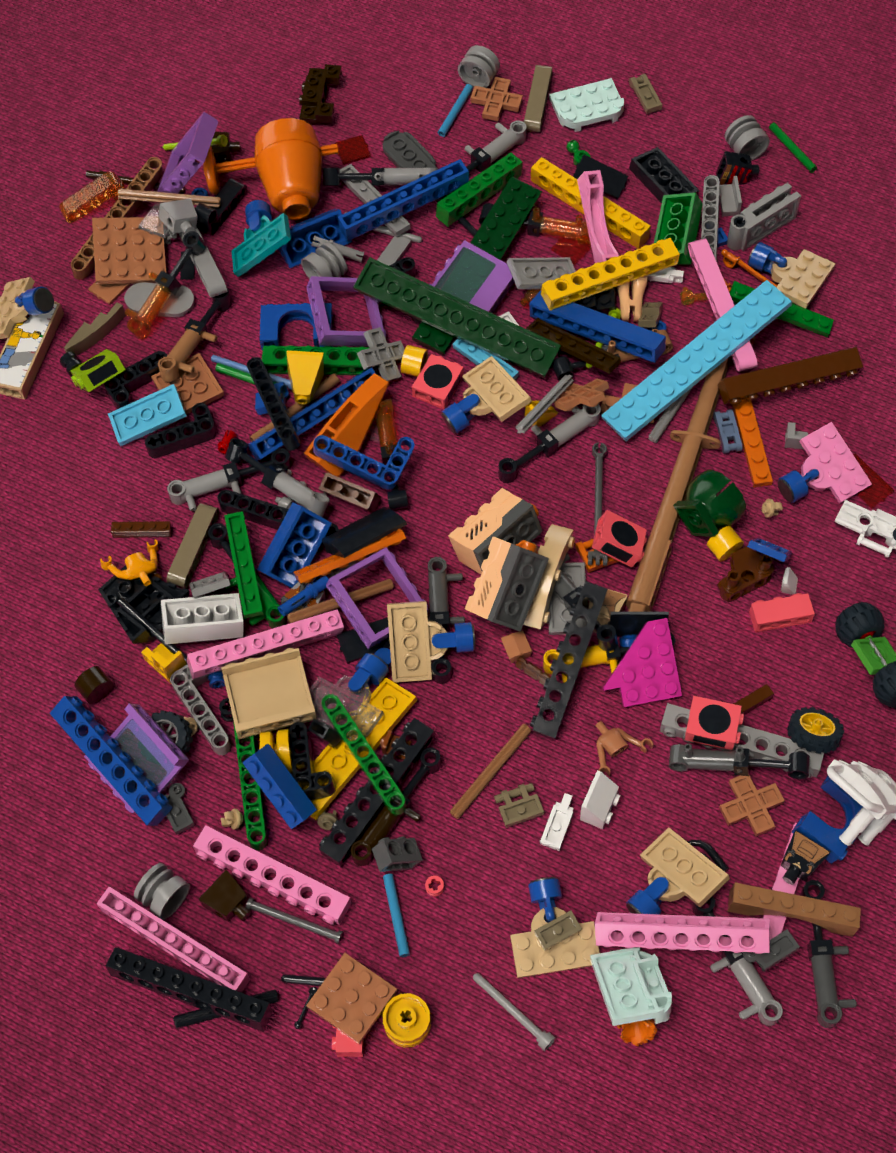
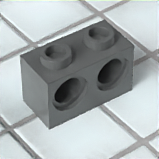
M402 836L397 839H390V837L379 840V844L372 848L380 872L411 870L423 861L415 838Z

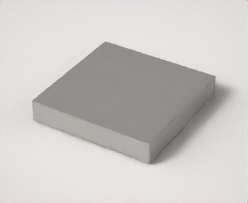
M221 572L191 582L189 586L194 598L230 586V582L226 572Z

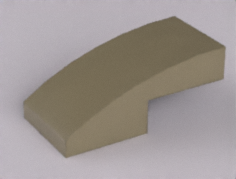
M645 302L642 306V316L638 320V326L656 328L660 320L663 302Z

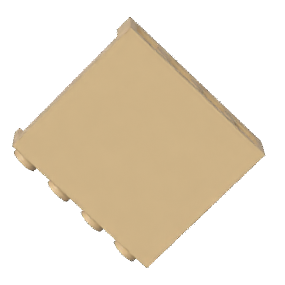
M288 648L280 653H268L264 657L248 658L244 662H232L221 667L238 739L257 735L260 732L285 728L296 722L304 723L317 719L299 648Z

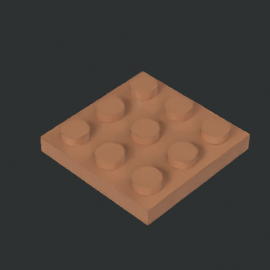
M200 353L188 358L185 364L194 366L195 370L193 373L180 369L178 371V378L172 382L162 380L160 372L151 376L158 390L172 384L176 386L186 414L192 412L193 406L197 403L209 404L225 396L224 391Z
M344 953L306 1006L360 1045L384 1011L386 1004L396 994L397 988Z

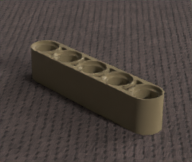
M535 66L524 123L527 127L526 131H541L553 67Z
M202 503L198 505L167 574V583L171 582L183 588L188 587L210 538L208 534L209 528L217 522L219 508Z

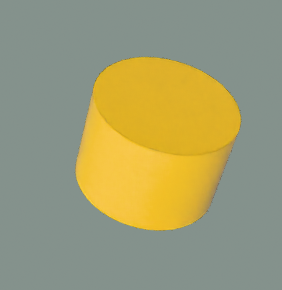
M407 345L401 361V373L418 377L427 362L428 350Z
M726 526L719 530L717 535L711 537L706 545L717 559L722 562L730 558L732 553L738 551L743 546L744 541L731 526Z

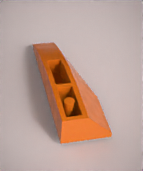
M374 373L343 403L317 436H327L359 452L389 386V382ZM313 440L304 452L305 456L310 462L325 472L340 477L345 470L316 456L313 452ZM318 444L317 447L319 449H325L326 445ZM341 452L334 453L336 457L343 456Z

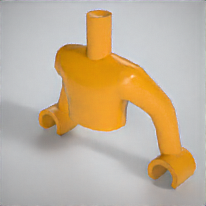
M154 540L155 545H149L147 542L150 561L145 558L143 553H134L125 558L127 569L119 570L112 564L111 556H108V562L102 561V558L100 559L101 568L110 570L120 579L132 580L140 578L144 586H148L151 584L148 574L155 571L158 565L156 553L159 549L158 541Z

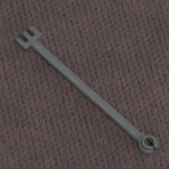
M595 443L592 447V455L595 457L594 536L598 519L602 516L603 458L607 452V447L604 443H601L600 446L601 453H597L599 449L598 443ZM595 549L594 551H588V565H592V559H595V565H599L600 559H603V566H607V555Z

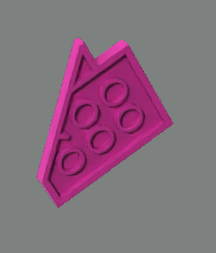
M667 618L645 623L602 687L603 691L619 688L623 707L682 696Z

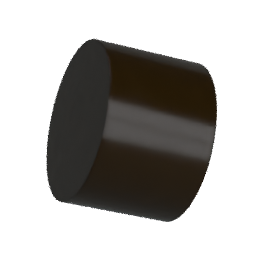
M94 666L84 671L77 678L74 686L89 704H95L111 692L114 684L99 666Z

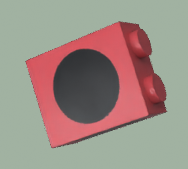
M431 354L412 385V397L445 409L463 379L464 367L456 362L445 360L441 356Z
M606 510L598 519L592 548L633 567L644 556L643 547L647 541V538H645L647 529Z
M693 696L684 740L733 750L734 744H739L741 732H737L738 725L742 726L744 714L741 713L742 706Z

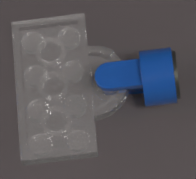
M366 653L355 667L356 673L353 676L347 677L345 675L335 685L320 676L309 689L316 713V720L335 730L322 707V699L328 694H333L339 698L365 739L368 737L384 715L382 710L369 704L371 700L369 686L371 684L379 685L389 672L387 664L381 658L371 653ZM331 703L327 708L333 709L337 704ZM341 719L337 724L344 725L347 720ZM351 735L348 739L355 741L358 736Z

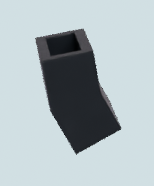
M313 719L308 728L319 740L332 748H335L342 740L335 730L316 719Z

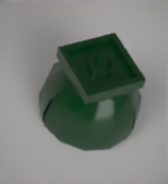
M709 469L696 476L688 486L686 501H677L673 505L693 536L714 537L719 533L718 530L726 526H732L740 521L745 514V500L733 482L716 496L731 481L720 472Z

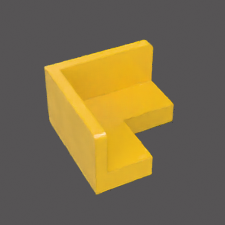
M159 644L153 651L146 647L141 652L144 660L170 684L171 675L187 665L180 650L173 654L163 644Z

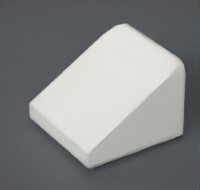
M790 567L785 569L781 593L793 595L796 594L798 578Z

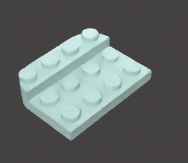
M612 78L549 94V100L561 126L575 129L574 132L581 131V126L611 119L612 123L618 121V117L621 116L624 110V98L620 97Z
M633 947L590 955V961L613 1026L654 1019L655 1024L669 1020L672 994L668 992L658 966V958L655 954L650 955L640 951V947Z

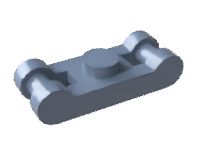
M726 410V412L722 413L720 411L714 412L713 417L719 433L723 454L730 453L733 450L736 452L742 451V442L733 410ZM728 440H734V443L729 444Z

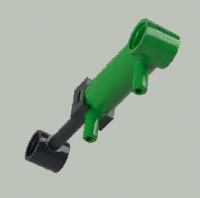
M216 523L208 531L212 546L217 549L223 548L233 562L227 528L223 524ZM255 568L264 615L250 618L249 623L251 626H254L266 618L269 627L272 629L286 625L287 617L282 616L278 611L280 605L261 580ZM233 569L235 577L229 580L230 586L225 587L226 590L238 585L235 569ZM274 616H281L278 619H273Z

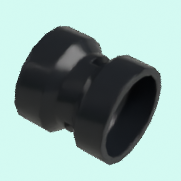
M67 352L60 358V364L66 368L67 373L71 377L70 371L82 364L74 352Z

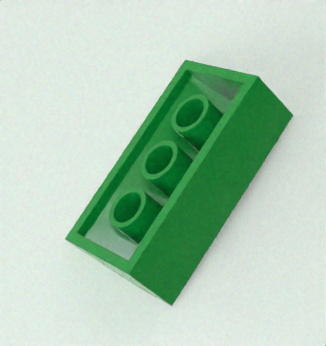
M696 193L663 195L654 243L661 239L671 238L680 253L677 265H686L692 262L688 251V243L696 241L703 206Z

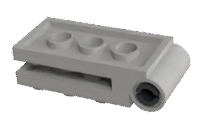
M786 183L783 186H778L770 194L764 195L756 203H751L746 209L741 211L740 215L732 217L727 246L731 250L741 249L745 251L795 219L801 195L797 191L790 195L792 186Z

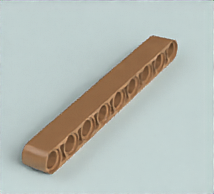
M157 157L149 158L126 189L152 191L163 175L162 161ZM118 199L104 218H130L143 201ZM93 233L71 262L73 276L78 280L85 279L95 267Z

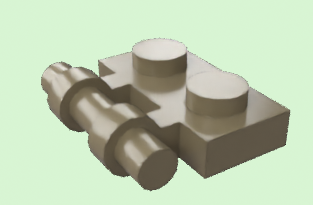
M532 783L518 785V788L510 791L503 790L501 794L494 796L496 804L503 801L505 805L499 807L505 828L544 815L538 795L529 796L528 794L534 791ZM520 795L522 797V799L514 802L511 801V798Z

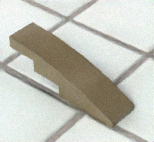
M116 302L107 315L100 312L91 325L84 322L65 345V352H74L76 355H79L103 339L126 316L123 305Z

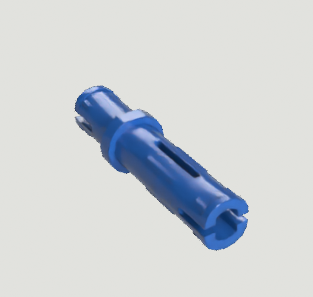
M323 576L313 584L309 583L304 590L278 607L280 614L286 616L311 598H316L318 593L327 588L328 577Z

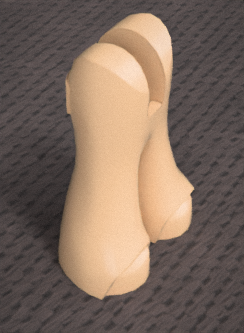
M647 276L631 281L632 300L629 295L630 282L616 286L623 321H629L630 310H633V322H638L642 316V302L648 282Z

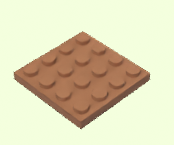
M159 217L92 218L96 284L156 283L155 279L161 271L166 273L163 222Z

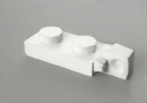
M671 266L646 276L651 281L682 283L684 271L676 270V268Z
M565 793L562 802H556L553 806L540 840L541 845L560 851L573 815L574 808L570 807L572 795Z

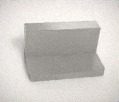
M733 176L732 184L720 185L722 217L740 215L742 200L737 176Z

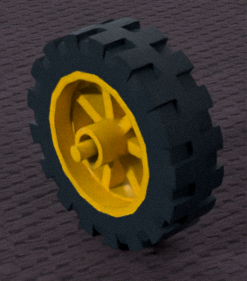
M803 707L801 710L797 709L792 713L787 730L788 736H791V740L794 743L796 742L797 746L800 748L804 747L807 751H815V753L821 754V752L830 753L831 750L835 751L839 747L844 734L843 724H840L838 718H834L833 714L826 713L823 709L817 710L814 707H810V709Z

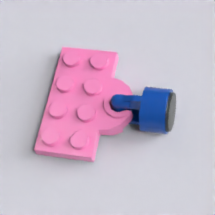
M832 422L799 441L809 456L800 468L801 474L793 470L778 480L781 494L787 501L792 503L808 495V487L815 489L814 491H823L829 488L840 504L872 485Z

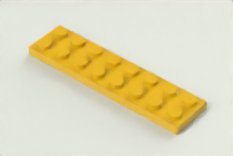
M385 678L351 717L373 751L378 748L381 739L387 735L388 730L392 731L415 704L417 697L390 679ZM351 735L348 740L355 741L358 736ZM343 740L335 748L327 745L314 761V772H329L336 785V791L332 796L310 800L317 809L310 815L315 820L318 819L361 768ZM362 751L359 757H366L369 752Z

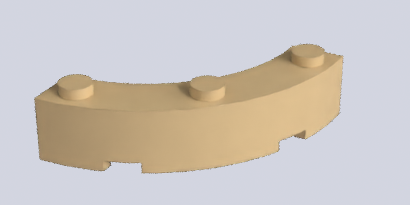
M551 524L544 537L545 544L544 546L540 545L538 554L548 557L549 560L523 625L541 629L545 623H548L550 618L548 609L555 583L561 577L562 570L560 568L568 550L574 546L575 537H572L573 529Z

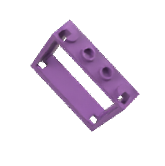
M203 112L172 150L157 192L178 194L203 165L218 124L217 119L206 112Z
M311 276L306 288L319 345L368 346L363 334L366 331L330 330L321 292H358L353 288L358 278ZM364 295L372 329L381 327L386 338V330L382 324L383 318L379 312V302Z
M387 547L329 578L326 587L367 649L389 638V627L375 634L341 584V581L382 559L410 602L425 601L418 595L416 586L410 583L405 570L398 565L395 555L389 552Z

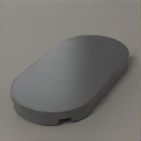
M394 131L385 136L383 152L397 168H436L433 156L410 133Z

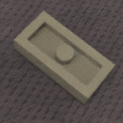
M572 910L534 930V933L545 951L581 931L582 928Z

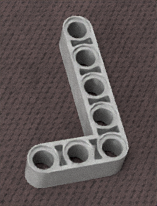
M187 664L171 675L170 682L190 716L194 718L198 728L213 751L218 755H225L231 749L228 736L196 689V687L208 681L210 674L192 679ZM179 681H185L181 685H176ZM188 696H195L191 700H186ZM198 711H205L202 715H196ZM209 726H215L213 730H206ZM219 741H225L222 746L216 745Z

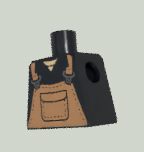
M795 830L781 862V867L787 870L782 877L783 880L791 885L795 883L797 878L807 881L827 860L830 851Z

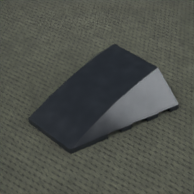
M126 565L121 570H126ZM114 575L98 589L133 644L153 642L156 638L117 604L120 598H124L163 633L161 600L188 598L190 591L185 588L181 589L171 582H164L156 576L152 577L149 575L151 584L148 586H144L140 578L126 580Z

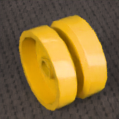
M289 729L278 730L276 743L271 731L260 732L259 750L269 744L288 771L293 773Z
M411 993L399 994L386 1004L383 1011V1025L388 1038L395 1045L407 1048L421 1044L428 1037L431 1029L430 1011L427 1004L419 996ZM405 1019H410V1020H411L410 1022H409V1021H407L406 1023L403 1022Z

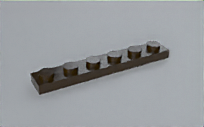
M539 318L526 327L527 330L561 345L560 350L609 374L621 364L620 357Z

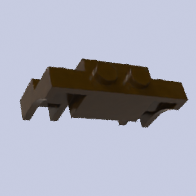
M325 64L324 69L309 68L308 76H306L305 82L302 83L303 95L299 97V105H302L300 120H304L310 125L313 123H333L334 103H325L327 84L340 85V75H342V67L340 65Z

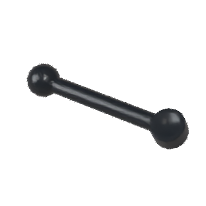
M316 987L309 989V997L298 1021L294 1023L296 1029L302 1028V1021L308 1009L306 1005L316 993Z

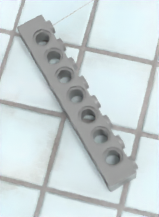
M667 703L659 732L668 737H679L684 740L687 727H680L678 723L688 724L690 709ZM738 725L737 732H741L740 739L746 744H734L733 750L702 744L706 748H716L723 751H735L737 747L750 749V758L789 761L791 753L804 752L810 756L808 778L817 777L824 752L820 754L815 753V751H807L804 747L800 748L790 738L745 725ZM762 745L765 750H759L756 746ZM776 751H782L785 756H779Z

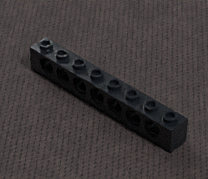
M585 581L584 586H579L576 597H579L577 605H572L569 614L573 616L571 623L566 622L563 631L566 634L565 640H560L556 652L560 653L557 660L553 659L550 670L553 671L551 679L546 678L543 687L546 690L545 696H540L537 708H540L538 716L533 715L530 726L533 727L532 733L555 740L605 599L607 588ZM589 600L593 603V607L586 609L583 607L582 602ZM582 618L586 621L587 625L585 627H578L576 620ZM577 637L580 640V644L573 646L570 644L569 639ZM570 655L574 662L568 665L563 662L562 658ZM564 674L567 677V681L559 683L556 680V676ZM552 692H557L560 695L561 699L558 702L550 700L549 695ZM545 711L553 713L554 718L551 721H546L543 718L542 714Z
M416 718L404 726V733L400 738H396L393 741L391 751L388 755L384 754L380 760L387 771L394 773L392 779L398 788L419 761L422 751L428 748L435 738L434 730ZM410 739L417 740L414 745H408L407 742ZM399 755L405 756V759L401 762L395 760ZM377 768L376 771L373 770L371 774L378 773L380 769ZM367 779L368 782L364 787L359 788L356 793V799L353 803H349L346 806L343 817L335 821L331 828L332 832L328 837L325 836L319 845L321 854L341 868L351 855L352 845L359 841L385 806L378 794L371 793L374 787L369 779ZM385 783L381 786V789L388 790L391 785ZM363 804L370 805L366 811H361L360 807ZM350 821H358V824L355 827H348V823ZM345 837L346 840L343 844H336L337 838Z
M117 947L114 948L105 965L113 977L262 1032L265 1031L273 1014L270 1003Z

